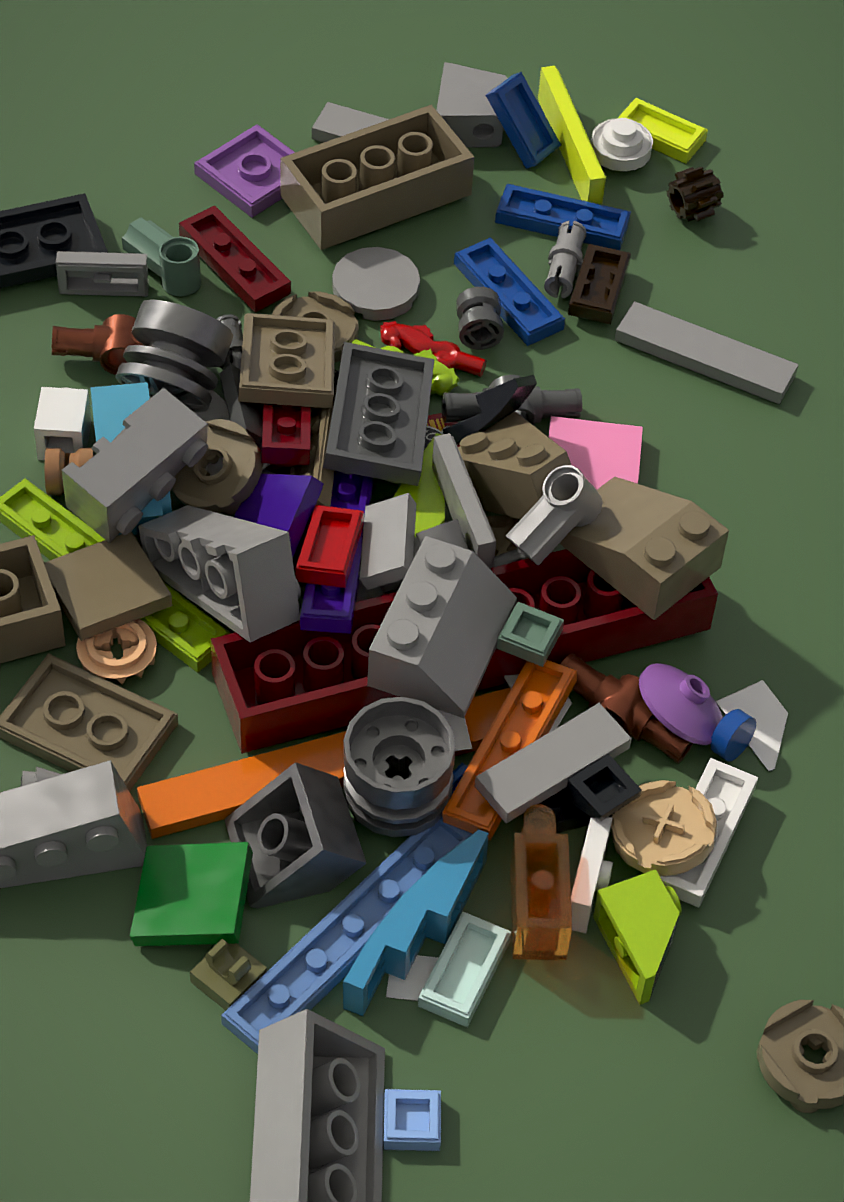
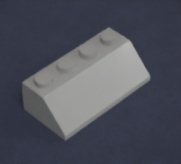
M308 1009L259 1030L250 1202H382L384 1047Z

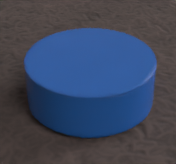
M735 709L727 713L718 723L711 737L712 742L710 745L712 752L728 762L735 760L750 743L756 730V719L741 709Z

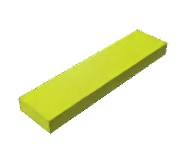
M555 65L541 67L538 101L561 143L559 149L582 201L602 205L606 177L558 68Z

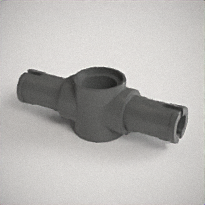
M512 374L501 376L495 379L489 388H484L482 392L521 376ZM535 386L529 397L515 412L533 426L535 423H540L542 419H548L551 416L579 418L581 416L580 412H582L581 391L579 388L541 390L539 386ZM482 392L443 393L441 411L444 423L464 421L482 413L475 396Z

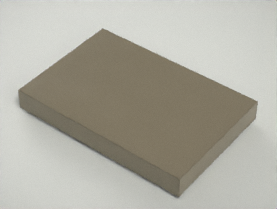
M254 313L245 314L238 402L333 408L335 320Z
M48 653L0 715V739L69 772L111 760L130 792L178 725V713Z

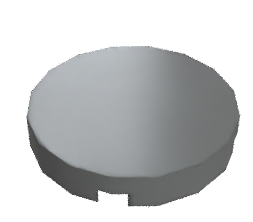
M382 247L361 248L346 254L336 264L332 274L333 295L349 303L356 313L363 314V319L372 321L388 320L405 314L412 307V302L416 297L418 298L420 292V277L418 268L409 257L396 250Z

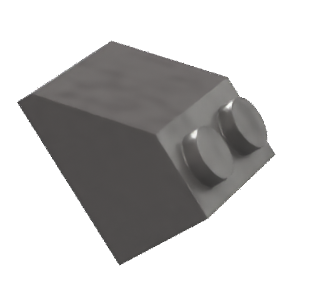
M296 762L224 819L231 843L249 842L253 851L247 888L248 902L250 907L258 909L329 892L366 864L339 778Z

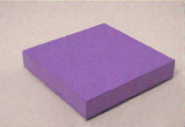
M256 124L195 162L194 171L195 175L253 218L282 199L280 158L295 152Z

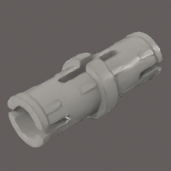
M569 221L561 224L556 245L549 252L548 264L550 269L544 288L554 298H558L560 286H563L562 298H566L572 293L575 273L581 269L583 263L581 249L586 238V229L577 221H573L571 233H568Z

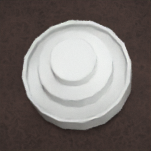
M628 118L610 119L600 123L593 130L591 145L601 166L615 171H632L644 166L651 157L652 135L646 127Z

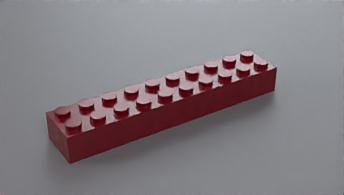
M567 549L550 553L539 566L528 558L489 568L517 597V602L564 619L563 631L547 659L557 664H561L570 653H574L586 663L710 630L718 598V592L710 577H708L653 620ZM397 592L356 602L351 634L300 630L299 620L253 642L247 641L237 633L211 639L212 675L241 754L348 726L349 722L363 707L383 698L399 697L367 686L369 648ZM495 649L477 691L507 684L504 676L520 674L526 660Z

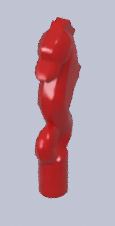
M392 321L383 322V325L380 327L381 341L387 346H394L401 350L402 345L413 354L420 353L424 349H430L432 354L437 357L438 362L444 364L449 369H458L479 377L485 371L486 359L462 352L458 345L452 342L433 341L434 335L426 325L409 326Z

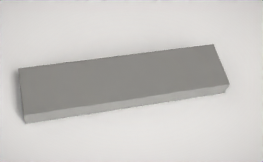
M635 301L616 329L615 341L777 404L781 403L798 370L799 364Z

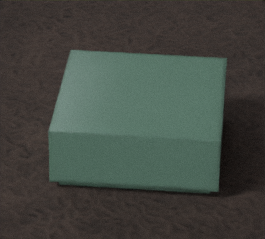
M517 602L497 638L496 649L543 667L563 631L564 619Z

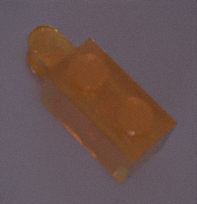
M541 804L532 805L524 813L522 832L514 834L510 864L513 959L567 960L572 932L568 834H556L555 814L549 807Z

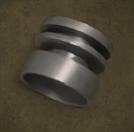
M154 299L143 301L131 331L134 338L143 345L127 346L123 354L127 363H122L119 366L115 378L121 385L148 382L150 398L165 388L193 412H205L212 400L208 390H213L218 383L216 375L206 367H221L224 364L234 336L231 329L217 319L184 305Z
M383 698L363 707L349 722L343 748V787L345 799L356 821L372 832L391 837L417 835L433 827L442 817V812L452 795L456 747L453 730L441 712L424 701L412 698Z

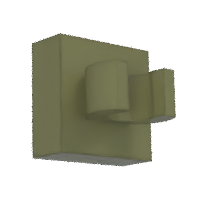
M221 939L205 955V958L190 971V982L226 1011L267 972V967L238 944H228L225 940Z

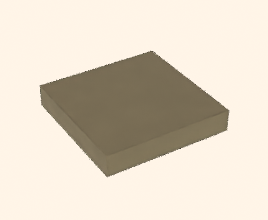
M132 531L127 535L120 534L116 536L111 543L104 540L44 562L58 603L81 641L173 606L170 591Z

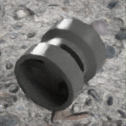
M472 287L460 293L456 299V311L460 320L458 330L462 344L471 349L485 350L500 343L503 338L504 329L503 321L500 317L501 303L497 292L487 287Z

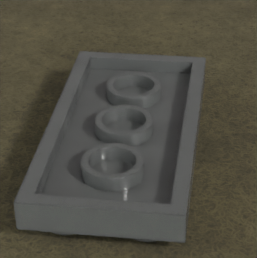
M344 342L323 468L348 475L356 474L382 479L395 484L403 483L418 486L422 472L434 359Z

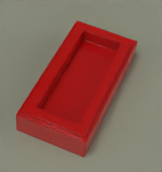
M315 505L296 565V579L298 582L346 588L364 526V511Z

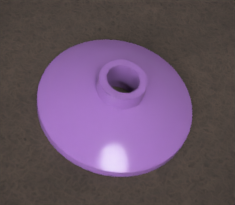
M656 663L646 667L639 677V689L644 702L652 714L667 729L682 739L699 745H710L713 732L723 718V715L717 703L710 695V690L706 683L697 676L688 675L682 670L667 664Z

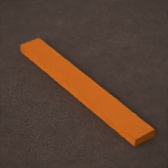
M510 687L473 697L465 715L473 749L455 751V756L478 749L510 692ZM346 731L137 787L138 800L151 838L154 839L224 820L295 762L337 776L341 787H343V748Z

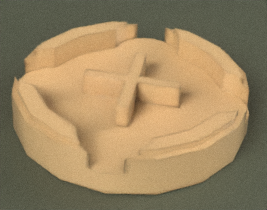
M667 780L643 783L639 785L642 789L641 796L613 814L611 833L616 852L627 865L643 873L655 869L659 876L686 873L703 863L714 848L717 821L712 804L700 791L688 786L689 790L683 787H677L676 782Z

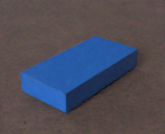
M522 72L513 74L485 95L526 169L536 166L561 146Z

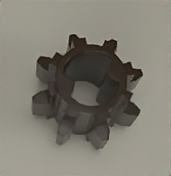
M692 167L675 173L676 180L668 184L667 197H669V206L677 214V217L679 219L687 218L688 221L695 219L700 221L715 215L714 208L722 204L721 198L724 196L720 186L721 182L713 174V171L711 169L704 170L703 167L696 169Z

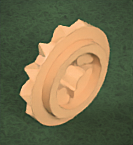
M137 619L82 641L78 637L76 646L77 658L80 660L85 671L105 680L107 678L117 679L122 685L127 677L135 675L142 678L145 668L148 665H154L157 649L156 637L148 624L141 619ZM114 638H118V644H121L123 649L121 659L113 658L111 645H113Z

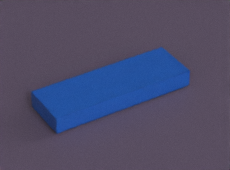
M506 184L496 211L495 223L558 237L559 227L562 223L570 222L568 233H571L573 221H577L586 229V238L583 243L620 250L630 222L631 211Z
M491 237L455 253L454 265L474 287H487L497 292L501 303L500 316L527 346L564 330L565 318Z

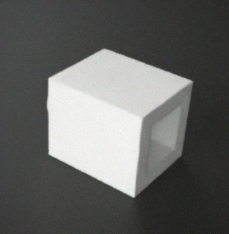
M41 387L34 425L38 460H45L46 448H61L65 453H75L79 448H87L91 426L88 389Z

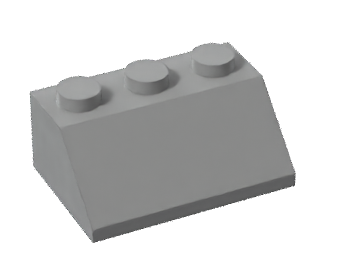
M425 536L369 648L367 686L399 697L424 701L435 709L464 718L495 652L497 638L516 606L517 597L473 551Z

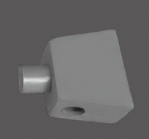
M444 62L436 111L466 147H498L502 144L504 128L485 95L508 78L505 75Z

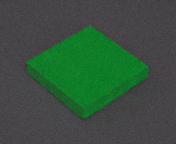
M249 842L147 846L130 932V938L134 946L217 944L221 939L225 940L228 944L239 943L253 851Z

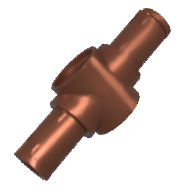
M125 314L113 315L108 317L102 325H94V329L53 326L52 356L93 357V361L100 362L105 371L116 375L119 366L122 363H127L123 357L127 346L143 345L131 333L136 318Z
M570 653L560 665L577 670V681L572 690L589 702V708L600 703L629 736L637 741L643 739L652 744L676 763H680L688 754L694 743L684 740L671 732L652 714L641 695L639 677L630 674L623 675L620 679L611 674L605 676L586 664L574 653Z

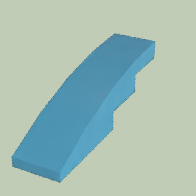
M477 830L440 858L401 896L371 934L343 981V1009L364 1016L384 974L388 973L405 980L426 937L446 945L486 863L488 832Z

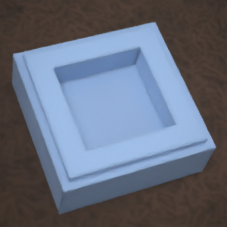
M385 1089L383 1150L440 1151L441 1090Z

